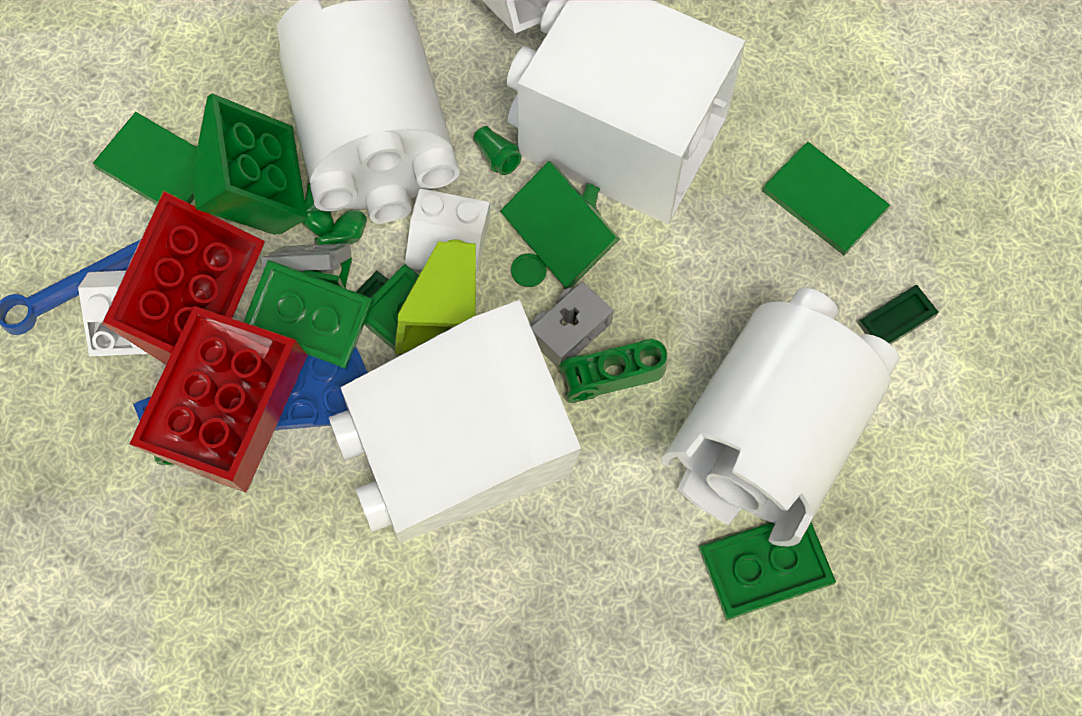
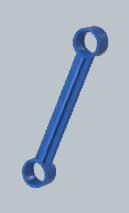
M140 240L28 298L18 294L4 297L0 300L1 327L12 335L24 334L34 327L38 316L79 296L78 287L88 272L126 271ZM25 305L28 307V313L21 322L13 325L5 322L6 314L13 306Z

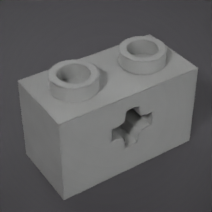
M582 281L574 289L571 287L567 288L558 297L556 305L549 312H540L532 320L530 326L541 352L558 368L562 361L577 356L612 324L614 310ZM573 320L575 321V326L571 324ZM562 321H565L568 324L563 326Z

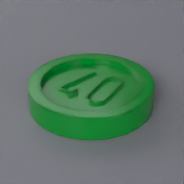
M522 254L511 265L512 278L523 287L539 285L547 274L546 264L535 254Z

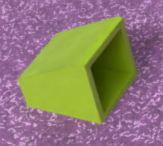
M458 239L437 242L398 314L395 354H404L476 316V243H466Z

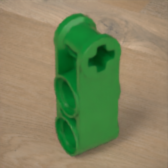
M646 339L637 343L586 356H575L562 361L558 365V370L565 377L569 391L566 394L567 401L569 403L593 399L598 395L660 380L664 376L667 367V349L658 340ZM647 356L657 358L659 363L655 366H647L641 360ZM617 365L624 371L619 375L613 376L608 374L605 369L609 366Z

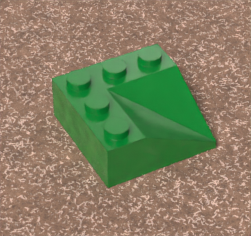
M211 93L208 95L191 176L195 208L273 235L283 234L308 219L293 126Z

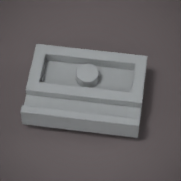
M350 243L283 246L269 253V256L261 257L263 271L267 261L271 260L300 272L303 270L326 272L339 269V264L350 259L352 256Z

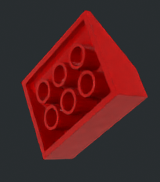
M163 191L102 324L166 365L194 306L233 318L265 241L209 213L197 210L195 206Z
M194 306L129 444L209 480L247 493L308 355L295 339Z

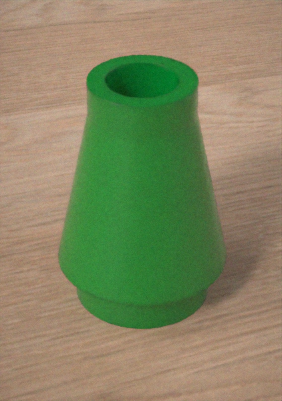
M483 126L474 134L473 141L479 146L493 172L508 175L521 163L522 156L519 153V147L494 132L490 127Z

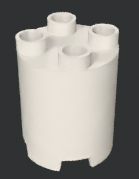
M300 0L290 7L277 25L280 43L279 59L316 208L323 211L368 209L370 220L378 224L407 217L412 210L409 199L418 195L419 188L429 190L446 186L456 180L460 173L419 29L408 0H358L343 2L326 8L322 7L319 0Z
M811 288L798 289L790 303L769 302L756 308L661 460V463L669 466L673 458H679L687 470L678 487V491L695 506L721 522L729 525L738 513L744 509L758 518L775 523L769 541L777 546H793L802 539L890 386V375L900 359L896 349L885 340L869 334L858 336L855 332L836 321L835 319L839 313L836 304L825 294Z

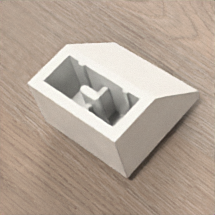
M126 271L88 272L78 287L89 356L148 354L102 324Z

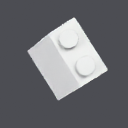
M419 188L410 221L405 264L414 271L422 272L438 241L446 242L458 239L466 243H476L477 275L491 221L490 202Z

